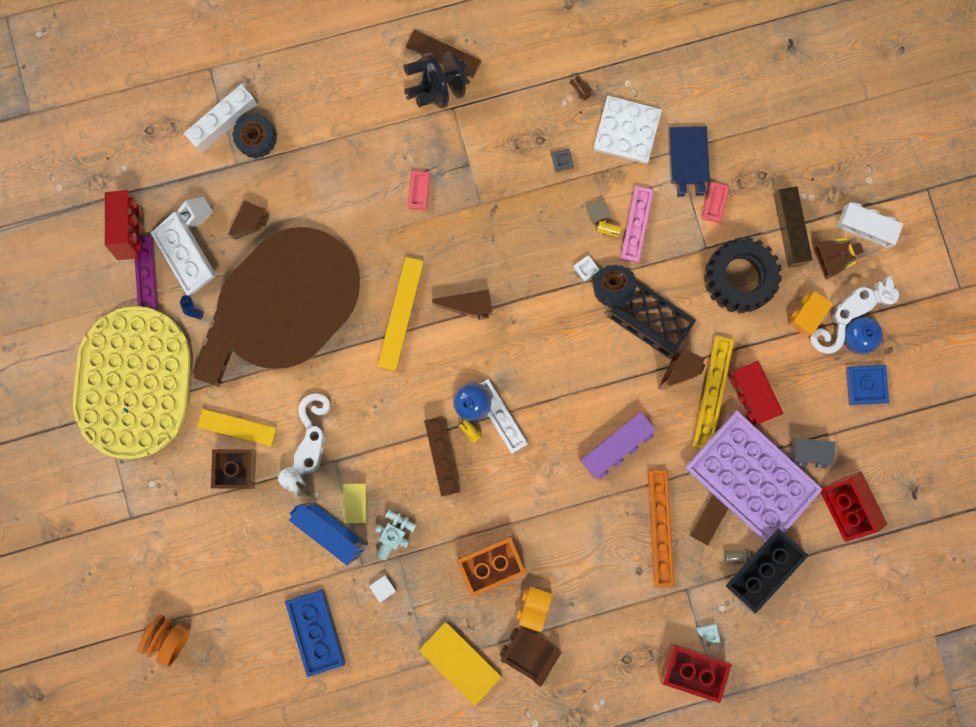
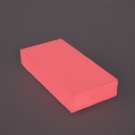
M411 171L408 209L427 210L430 172Z
M710 182L702 219L721 223L729 186Z

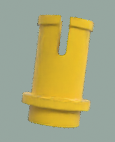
M603 220L599 221L596 231L600 232V235L604 233L619 238L622 226L610 224Z
M465 420L463 424L459 425V428L470 439L469 442L475 444L482 438L481 431L478 432L469 421Z

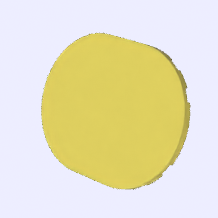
M129 306L119 308L98 319L81 342L76 364L73 413L83 437L89 444L108 456L120 459H138L155 454L176 437L185 421L189 400L192 357L185 334L171 318L147 307Z

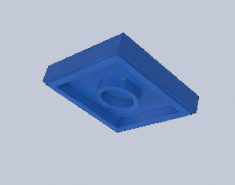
M886 365L846 367L849 405L889 403Z

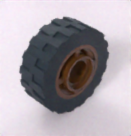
M249 114L237 121L236 126L233 128L232 136L234 137L233 141L236 147L243 154L250 158H262L274 149L277 134L275 128L264 116ZM258 133L257 138L251 139L253 134Z
M608 265L605 268H601L595 274L593 280L594 295L603 305L620 307L621 305H626L635 296L636 278L629 268H625L622 265Z

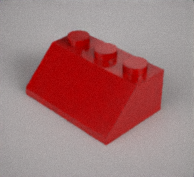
M759 360L729 373V381L733 388L736 387L739 393L737 398L740 404L745 406L747 410L746 417L750 423L758 425L784 414Z
M862 471L822 487L823 490L820 493L844 542L877 533L887 525Z

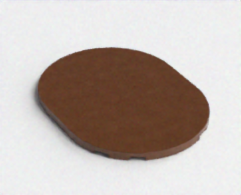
M295 227L284 229L266 238L232 272L219 294L217 303L218 325L224 340L231 350L246 362L268 369H286L300 365L312 358L348 320L356 306L360 290V280L352 255L335 237L314 228Z

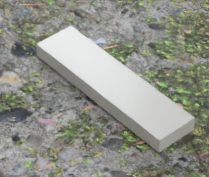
M489 379L480 383L492 395L491 411L488 413V416L511 454L528 445Z

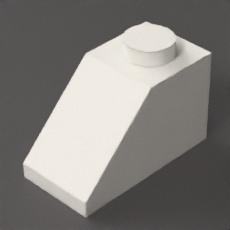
M204 196L186 200L178 209L190 230L204 223L213 213Z

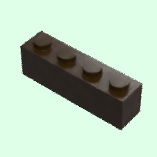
M798 186L779 189L773 196L788 268L807 265L813 259Z

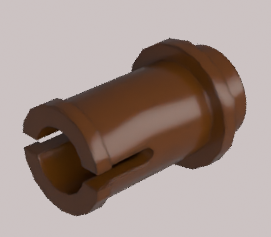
M579 75L570 81V84L579 94L578 97L580 99L587 100L592 95L591 88L586 86Z

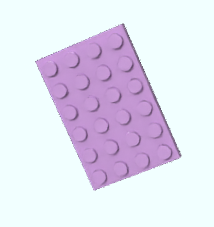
M738 411L732 413L684 467L764 542L778 528L785 533L823 490Z

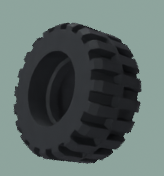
M741 237L735 238L733 241L729 240L720 246L709 258V262L705 267L704 281H707L705 287L707 292L710 291L712 294L710 298L713 301L716 299L719 302V307H726L729 312H752L768 303L774 297V294L778 292L780 288L778 284L782 281V276L779 275V272L782 271L780 264L777 265L776 263L778 260L777 255L773 256L770 253L772 249L769 246L766 248L762 246L764 242L760 240L753 242V238L748 237L745 240ZM743 259L755 266L759 275V283L753 291L748 293L739 292L729 284L726 277V268L731 261Z

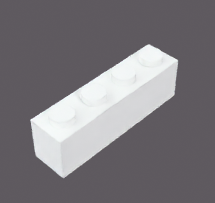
M240 84L190 127L184 135L202 154L258 104Z

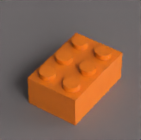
M511 536L456 560L471 597L526 574Z

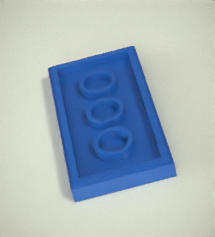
M323 589L285 601L306 676L310 677L344 666L345 661Z

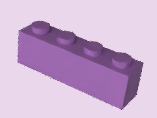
M640 412L583 457L580 462L594 479L597 477L602 479L609 473L607 470L612 465L618 466L624 461L622 458L627 453L633 454L639 449L637 446L642 441L646 443L653 438L654 435L652 433L656 429Z

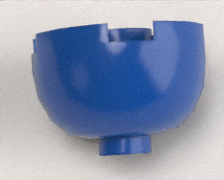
M857 317L846 325L844 345L854 354L872 353L883 341L882 327L878 321L871 317Z
M467 383L461 386L455 393L453 407L462 419L478 421L486 417L491 411L492 395L482 384Z

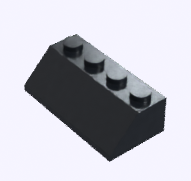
M778 528L726 584V587L748 610L756 614L809 555Z

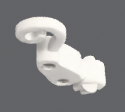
M892 276L885 277L882 282H876L875 290L861 287L847 296L834 309L832 314L833 322L838 324L835 343L830 347L821 345L818 337L821 335L825 342L831 341V335L827 330L818 328L810 336V343L813 348L824 354L838 351L845 341L846 325L853 318L871 311L877 303L886 306L896 303L899 299V289L894 288L895 284ZM860 292L864 293V299L860 298ZM841 310L845 312V318L840 316Z
M322 394L307 395L300 402L298 412L301 421L307 429L306 436L294 454V465L283 469L278 475L280 485L284 489H288L289 492H294L298 497L302 493L299 483L306 486L303 475L316 472L321 463L325 436L319 427L313 426L307 416L306 409L309 403L320 401L323 403V407L318 408L314 405L311 407V410L316 415H326L330 411L331 402ZM315 434H319L318 440L312 441V437ZM313 460V466L308 468V461Z

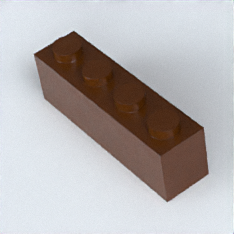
M216 310L213 317L215 322L213 327H210L206 337L208 340L206 345H203L200 350L201 358L199 363H196L194 366L193 378L219 387L233 351L221 334Z
M444 417L424 420L441 497L460 493L461 490Z

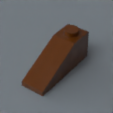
M489 289L432 299L433 306L473 318L478 317V320L488 319L489 315H492Z

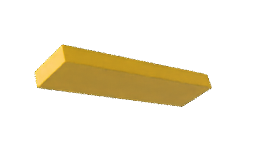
M202 409L197 428L271 447L277 432V428L205 409Z

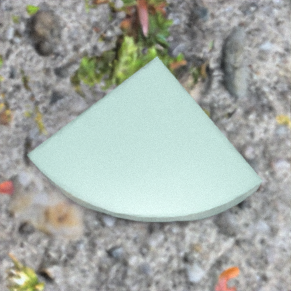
M716 623L696 627L698 634L706 641L721 643Z

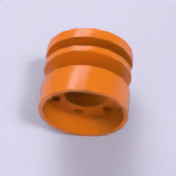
M159 614L146 628L138 646V652L141 654L147 652L146 655L150 658L158 651L156 661L166 667H170L182 651L189 637L190 629L177 624L170 630L172 620L167 619L165 621V616Z

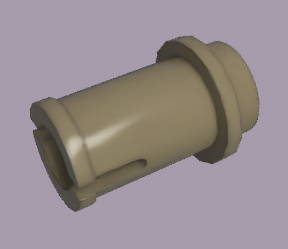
M743 549V551H725L726 563H743L745 565L750 559V551H746V549Z

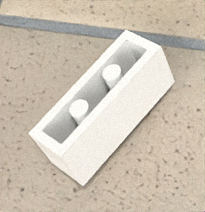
M852 202L844 207L837 228L891 248L896 245L903 223L898 222V219L894 217H885L880 215L881 213L877 210H868L863 208L861 204Z

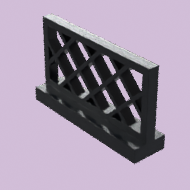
M636 280V287L640 289L641 295L632 298L630 301L631 310L624 311L620 307L614 306L607 317L671 359L696 322V319ZM646 298H654L657 306L648 307ZM642 299L644 308L635 309L633 300ZM661 308H669L672 311L673 317L664 318ZM658 309L660 319L651 320L649 310ZM645 311L647 321L641 322L637 319L636 313ZM684 318L690 323L686 328H679L677 319ZM674 320L676 329L667 331L664 321ZM661 322L663 331H654L651 323ZM677 332L678 342L675 345L669 341L668 334Z

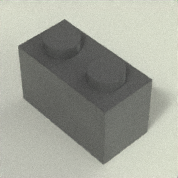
M792 438L790 460L796 462L797 466L808 467V463L815 464V468L827 469V465H834L835 442Z

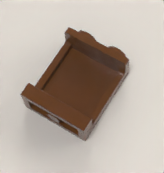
M520 626L518 629L514 628L509 637L512 639L508 646L504 645L499 654L502 656L500 662L506 663L542 687L562 652L523 626Z

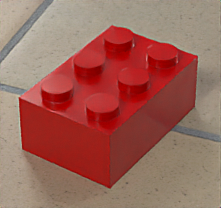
M128 190L105 192V246L117 261L140 258V251L143 250L142 241L140 240V234L143 232L140 222L142 208Z
M670 643L659 681L665 686L721 703L732 664L726 660Z

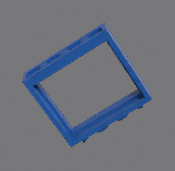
M314 502L296 505L289 513L291 518L288 521L346 566L356 561L368 546L367 543Z

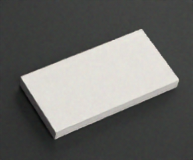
M179 211L172 213L150 232L187 296H192L217 276Z

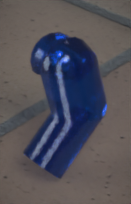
M182 296L180 306L183 313L201 320L204 311L195 309L190 296Z

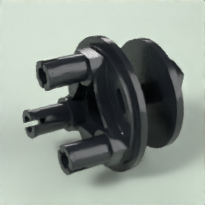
M451 51L443 54L444 73L437 58L431 52L425 53L423 58L418 61L403 65L407 76L422 72V81L419 82V85L404 89L405 95H408L406 99L416 98L419 108L434 103L440 109H445L449 104L447 83L453 95L460 99L465 96V85L471 82L466 76L467 63L463 59L457 60Z

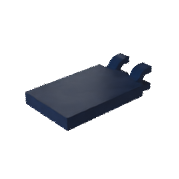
M707 126L669 127L671 184H677V197H685L687 185L696 184V196H704V193H706L705 183L710 181Z

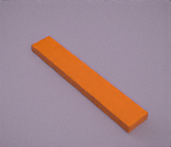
M668 469L648 470L654 587H675Z

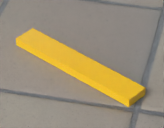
M405 257L377 366L379 368L397 371L424 261Z
M714 336L692 448L701 449L716 433L735 339Z

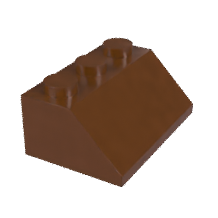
M684 348L673 356L658 389L664 390L701 375L705 368V364H703L705 358Z

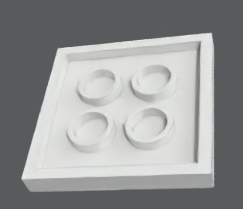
M607 96L593 151L648 164L662 110Z

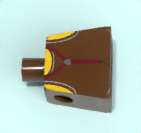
M848 238L823 241L813 246L825 280L856 264V255L863 253L861 243L851 245Z

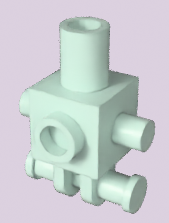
M391 509L388 510L385 518L394 521L393 524L388 523L386 528L378 525L376 532L381 534L379 541L382 542L376 556L385 561L392 549L397 550L399 545L405 548L408 546L410 541L403 538L406 534V531L403 530L404 527L413 533L417 526L416 523L414 524L409 521L408 517L404 519L401 517L402 514H396Z

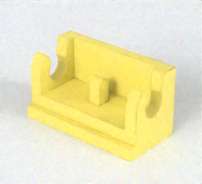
M343 484V523H366V484Z

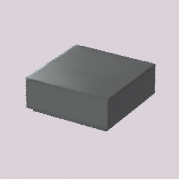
M570 149L551 153L555 172L574 168Z

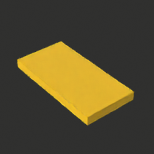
M446 621L418 650L474 706L502 678Z

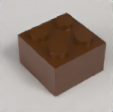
M212 449L211 489H255L256 450Z

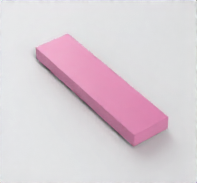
M635 186L621 260L635 263L640 262L654 189Z

